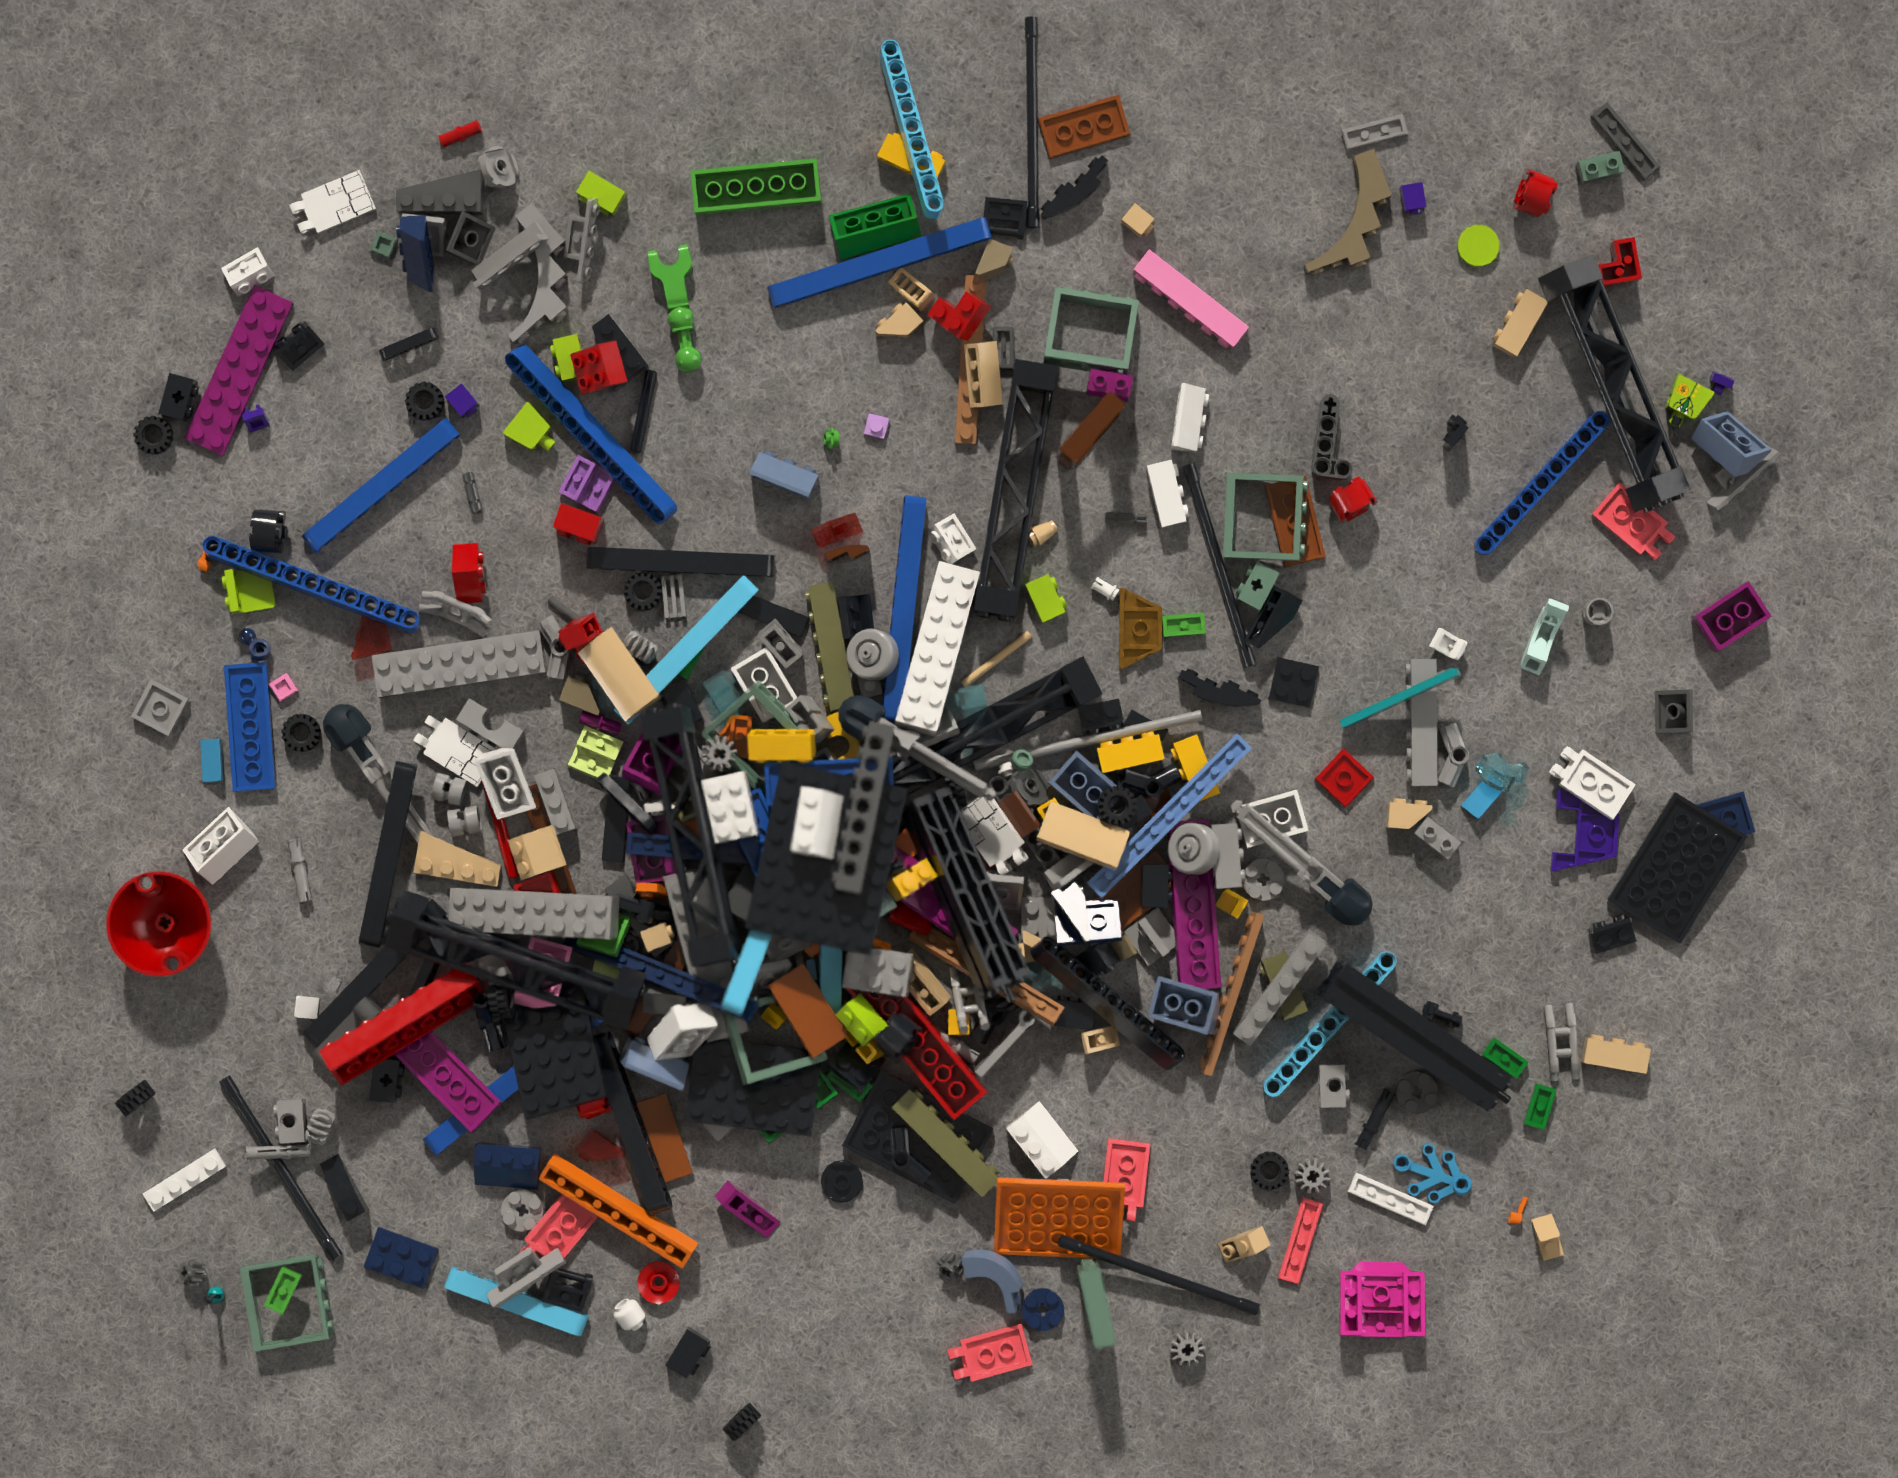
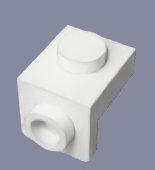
M1438 628L1429 646L1441 654L1458 661L1464 654L1468 642L1457 638L1442 628Z

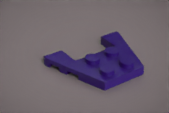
M1557 789L1556 808L1577 810L1574 854L1552 852L1550 871H1558L1616 857L1620 814L1617 813L1615 818L1610 820L1573 794Z

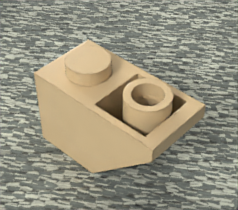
M907 302L904 305L900 303L891 311L893 313L888 319L884 317L877 323L875 333L878 336L909 337L924 322Z
M1394 798L1393 802H1388L1386 827L1410 829L1432 810V805H1427V801L1415 800L1414 804L1406 803V799Z
M1263 1226L1250 1229L1218 1243L1226 1263L1255 1255L1271 1246Z

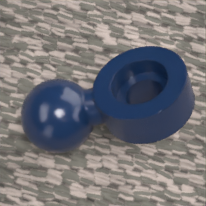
M250 628L241 630L239 639L243 644L249 645L251 658L256 661L266 660L271 652L269 642L264 639H256L255 632Z

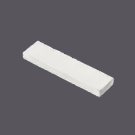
M1355 1173L1347 1191L1425 1226L1434 1207L1359 1173Z

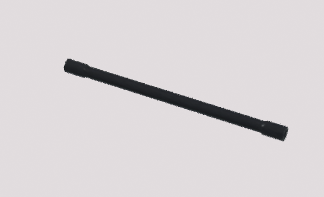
M1025 17L1028 171L1027 228H1040V210L1038 207L1037 17Z
M1195 463L1183 466L1185 477L1192 492L1237 638L1244 668L1256 665L1251 646L1244 642L1247 635L1203 496Z
M229 1075L219 1081L261 1146H273L243 1099L240 1090ZM281 1158L269 1159L321 1240L331 1260L343 1254Z
M1063 1234L1059 1238L1057 1246L1085 1254L1230 1305L1255 1316L1258 1313L1259 1303L1227 1294L1119 1256Z

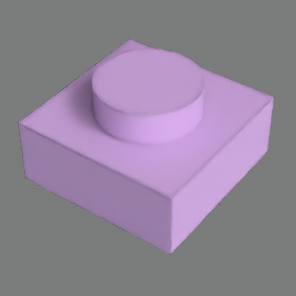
M869 413L864 434L885 439L889 418Z

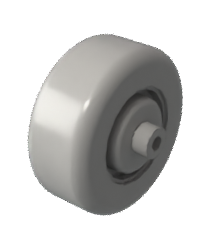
M865 629L858 632L850 640L846 653L847 662L852 672L858 677L868 680H881L890 675L895 669L899 658L898 646L890 634L877 629Z
M1186 823L1178 827L1171 835L1168 844V855L1173 866L1182 873L1193 875L1209 871L1215 865L1220 851L1219 841L1214 831L1206 825L1197 823Z

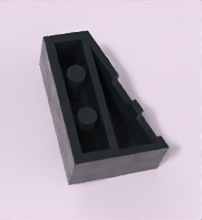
M609 314L592 326L598 344L611 341L617 342L628 382L649 367ZM628 382L614 386V391L617 392Z

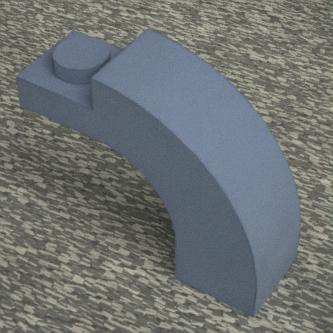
M966 1251L961 1258L965 1277H987L995 1281L1002 1290L1007 1314L1015 1313L1019 1305H1021L1019 1291L1023 1286L1022 1278L1015 1266L1002 1255L992 1251Z

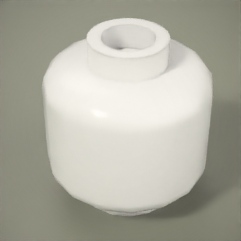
M624 1299L615 1306L614 1318L622 1329L636 1331L643 1325L642 1321L645 1318V1312L636 1300Z

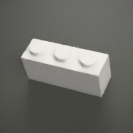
M1172 460L1147 465L1146 470L1161 528L1186 523V517H1189L1187 505L1182 504L1181 497L1184 496L1182 485L1177 484L1176 477L1179 476L1177 464H1172Z

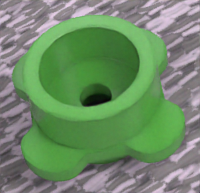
M830 428L827 429V432H824L823 443L827 449L838 447V430Z

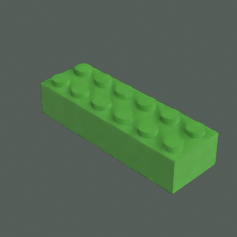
M817 158L691 170L694 213L696 216L822 204Z

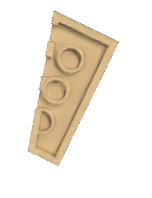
M422 830L420 831L413 873L498 886L500 864L468 852Z

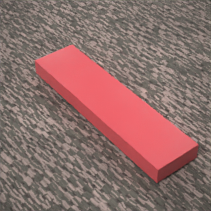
M1302 1197L1278 1279L1299 1285L1323 1203Z

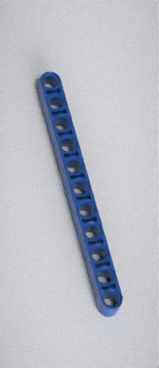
M986 217L978 218L767 287L773 308L780 307L779 305L784 303L785 305L987 241L992 238Z
M520 345L505 356V362L513 373L654 522L662 524L677 512V506L668 494L528 346Z
M905 495L903 501L889 633L898 646L899 658L893 672L885 677L882 706L885 707L886 711L884 719L894 725L909 671L926 509V497Z
M209 536L203 541L202 546L206 556L214 561L406 633H415L420 628L419 616L413 610L216 536ZM212 544L218 545V549L213 552L208 551V547ZM230 552H238V556L236 558H228V554ZM250 559L258 560L255 566L247 565ZM276 566L278 569L275 573H267L269 567ZM293 573L297 575L296 580H287V576L289 574ZM310 581L317 582L316 587L312 589L307 588L306 585ZM330 588L337 590L333 596L326 595V592ZM349 596H355L357 598L356 601L351 604L347 603L346 599ZM374 603L376 608L373 611H368L365 609L366 605ZM390 610L396 612L393 618H387L385 614ZM408 618L416 620L415 624L411 626L406 625L405 621Z
M591 1017L593 1029L596 1026H598L602 1022V1020ZM514 1066L488 1086L502 1102L519 1089ZM452 1115L422 1140L436 1156L468 1131V1129Z

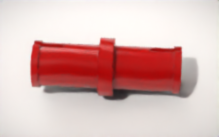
M475 120L462 127L456 126L454 130L438 137L443 148H446L456 142H464L466 138L482 133V129L478 120Z

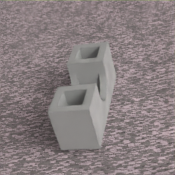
M469 698L456 718L460 722L458 726L467 732H470L471 729L477 732L478 735L476 737L485 743H488L489 740L495 743V749H515L525 731L507 720L504 721L499 729L489 730L484 723V718L489 709Z
M551 769L534 775L556 835L577 829L572 812L566 802L557 770Z

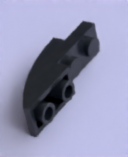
M1103 155L1099 159L1095 157L1088 165L1089 171L1085 175L1081 173L1075 180V187L1070 182H1067L1065 186L1061 184L1054 192L1056 197L1052 201L1047 200L1041 207L1043 211L1041 217L1046 219L1062 214L1088 198L1101 185V181L1096 176L1107 165L1108 159Z
M1188 668L1186 671L1181 670L1178 676L1182 681L1196 687L1193 693L1194 696L1212 703L1226 706L1259 705L1262 701L1258 699L1259 694L1249 689L1247 692L1239 689V684L1228 680L1227 683L1223 681L1220 688L1216 687V682L1208 678L1204 681L1197 677V672Z

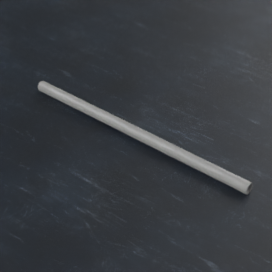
M1201 710L1025 750L1033 758L1193 723L1203 719ZM1014 752L974 761L975 770H984L1011 762Z

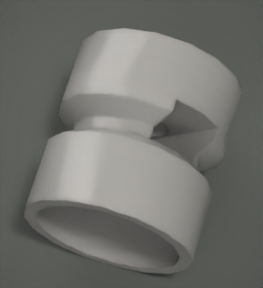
M1605 598L1592 599L1583 607V619L1591 626L1604 625L1613 617V606Z
M438 773L434 781L431 799L441 802L448 800L449 804L461 806L467 787V780L457 777L452 780L449 775ZM446 786L450 787L449 792L445 791Z
M477 805L465 807L464 811H461L460 808L447 810L448 824L452 837L464 835L466 831L469 834L482 832L480 812Z

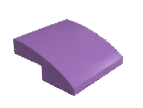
M578 455L558 492L599 513L615 480L604 468Z

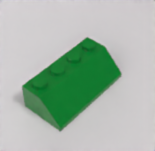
M910 193L829 215L840 259L851 258L855 255L873 252L922 237Z

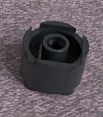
M263 509L253 511L250 526H253L252 533H249L251 550L282 554V539L287 538V526H284L286 519L285 511Z
M894 1013L888 1019L886 1029L884 1031L881 1030L875 1036L874 1041L877 1043L876 1047L896 1063H899L901 1061L899 1057L901 1055L906 1057L914 1048L920 1038L917 1034L918 1032L922 1033L923 1029L903 1013L898 1016Z

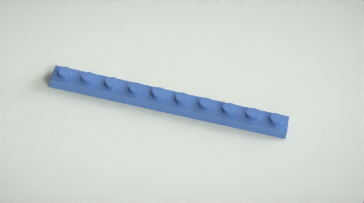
M1237 733L1126 843L1116 871L1103 866L1087 884L1103 898L1252 747Z

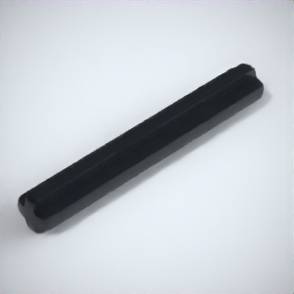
M646 370L630 446V450L637 453L642 451L657 372L653 370Z

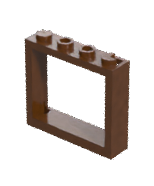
M1109 391L1060 446L1057 453V462L1064 468L1070 467L1073 470L1123 413L1126 404Z

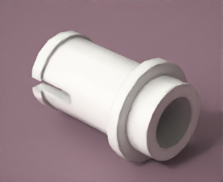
M1097 577L1091 589L1106 596L1108 601L1110 599L1114 601L1119 592V589L1116 588L1117 586L1114 585L1113 587Z

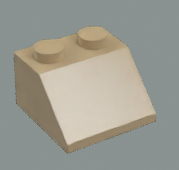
M553 825L508 840L521 880L566 865Z

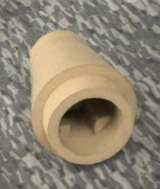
M1051 520L1030 528L1028 542L1032 547L1041 546L1058 531L1054 521Z

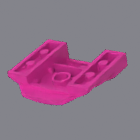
M1364 1261L1358 1262L1351 1271H1340L1339 1336L1425 1337V1272H1411L1402 1262Z

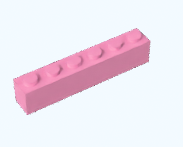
M1150 249L1133 269L1134 277L1142 284L1147 282L1151 285L1153 293L1159 297L1163 295L1169 299L1167 303L1176 310L1178 308L1185 312L1184 316L1192 323L1197 321L1201 324L1202 327L1200 329L1207 335L1211 336V334H1214L1219 338L1217 342L1224 348L1230 347L1233 349L1248 330L1249 326Z

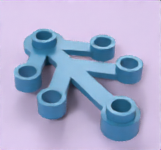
M1430 1143L1423 1145L1422 1152L1427 1156L1433 1169L1411 1162L1405 1154H1398L1393 1159V1165L1398 1171H1406L1408 1169L1430 1177L1417 1184L1411 1183L1408 1186V1193L1412 1196H1417L1421 1191L1440 1182L1449 1185L1439 1191H1430L1427 1198L1431 1203H1437L1441 1198L1454 1192L1458 1195H1464L1471 1190L1472 1181L1467 1175L1460 1173L1452 1151L1447 1150L1442 1154V1160L1448 1164L1452 1176L1444 1174L1436 1157L1435 1147ZM1426 1146L1432 1147L1431 1153L1427 1154L1425 1152ZM1451 1153L1452 1159L1446 1161L1444 1158L1445 1154ZM1403 1158L1405 1160L1404 1166L1398 1165L1399 1159ZM1463 1180L1465 1186L1459 1188L1457 1186L1458 1181ZM1412 1186L1418 1187L1416 1193H1411L1410 1188ZM1437 1193V1200L1432 1201L1430 1195Z

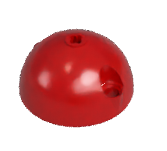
M164 871L143 873L126 882L113 897L106 918L108 940L117 957L134 971L150 976H168L180 973L193 964L206 948L212 928L210 908L200 890L184 877ZM146 877H149L152 881V886L149 889L143 886V880ZM164 918L166 920L170 919L171 924L168 925L169 928L162 925V921H165ZM172 958H175L179 963L176 970L171 969L169 966Z

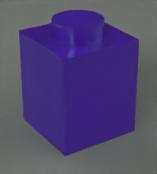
M1423 183L1401 185L1399 189L1403 212H1409L1410 216L1421 214L1422 210L1427 207Z
M462 383L445 396L462 418L465 416L469 418L478 411L476 408L479 406L478 402Z

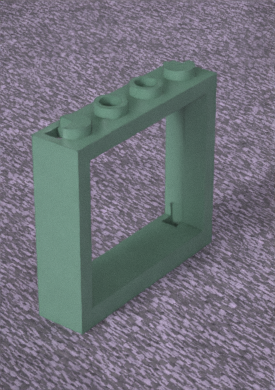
M1065 286L1055 287L1043 363L1087 372L1095 369L1127 375L1139 300H1134L1131 297H1114L1108 293L1096 294L1089 290H1072ZM1066 301L1130 312L1123 360L1052 349L1059 302Z
M1227 473L1223 557L1230 559L1301 561V557H1304L1305 544H1301L1302 536L1306 535V523H1302L1303 514H1307V502H1303L1304 493H1308V481H1304L1305 477L1302 475ZM1237 480L1297 482L1293 554L1233 551Z
M758 680L706 726L701 735L706 741L709 738L713 743H715V735H718L721 743L722 737L714 729L753 695L785 729H800L798 727L800 724L795 723L785 709L786 707ZM716 749L719 757L722 758L724 750ZM737 753L730 754L731 757L736 758L735 762L727 761L732 766L734 773L746 771L750 789L753 788L755 790L760 787L763 793L766 790L765 779L763 780Z
M770 992L766 994L767 998L760 1000L759 996L750 998L758 1001V1007L776 1002ZM722 1012L743 1085L828 1060L824 1051L814 1058L808 1056L751 1073L735 1017Z
M318 1253L240 1267L254 1352L326 1340L332 1337L331 1333H334V1323L332 1320L329 1321L328 1312H331V1305L329 1299H325L324 1291H327V1282L325 1278L322 1279L321 1270H324L322 1257H318ZM311 1261L323 1332L264 1342L252 1271Z
M1092 1257L1080 1259V1263L1076 1265L1095 1349L1115 1345L1116 1340L1097 1259L1093 1260Z

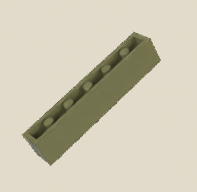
M827 582L808 586L809 591H805L807 604L811 603L813 612H809L811 625L815 624L816 632L812 633L814 645H819L820 650L816 657L818 666L823 667L824 674H820L822 687L826 686L827 695H824L825 707H830V711L839 710L843 701L854 696L834 582Z
M909 1088L892 1105V1108L983 1197L997 1183V1178H1000L998 1176L1000 1172L992 1164L988 1166L983 1161L985 1157L977 1149L973 1151L968 1146L970 1142L962 1134L956 1135L952 1131L955 1127L947 1119L942 1121L937 1116L940 1112L932 1104L927 1106L922 1101L925 1097L917 1089L912 1091Z

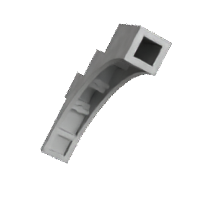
M532 203L516 216V219L524 229L534 222H538L549 240L535 250L538 263L537 292L530 312L524 322L508 335L515 344L517 342L521 344L526 341L530 336L528 333L533 328L537 330L546 322L544 320L546 317L552 323L555 320L559 322L567 315L565 311L568 310L566 305L552 291L553 288L559 289L566 282L565 278L567 275L551 258L553 255L558 256L564 251L565 241Z

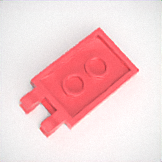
M1619 482L1592 515L1636 553L1641 555L1645 551L1653 560H1656L1662 554L1653 546L1656 541L1661 537L1669 545L1675 536L1664 528L1668 522L1654 510L1646 513L1643 510L1634 512L1625 491L1627 488Z
M1108 1139L1103 1182L1125 1183L1124 1208H1127L1126 1220L1135 1221L1136 1208L1143 1207L1150 1144Z
M561 1194L524 1238L528 1244L519 1253L531 1247L542 1258L558 1248L563 1258H565L598 1217Z
M1021 1323L961 1339L960 1347L947 1349L949 1358L953 1359L961 1356L964 1366L952 1370L955 1380L969 1376L971 1382L1032 1365Z

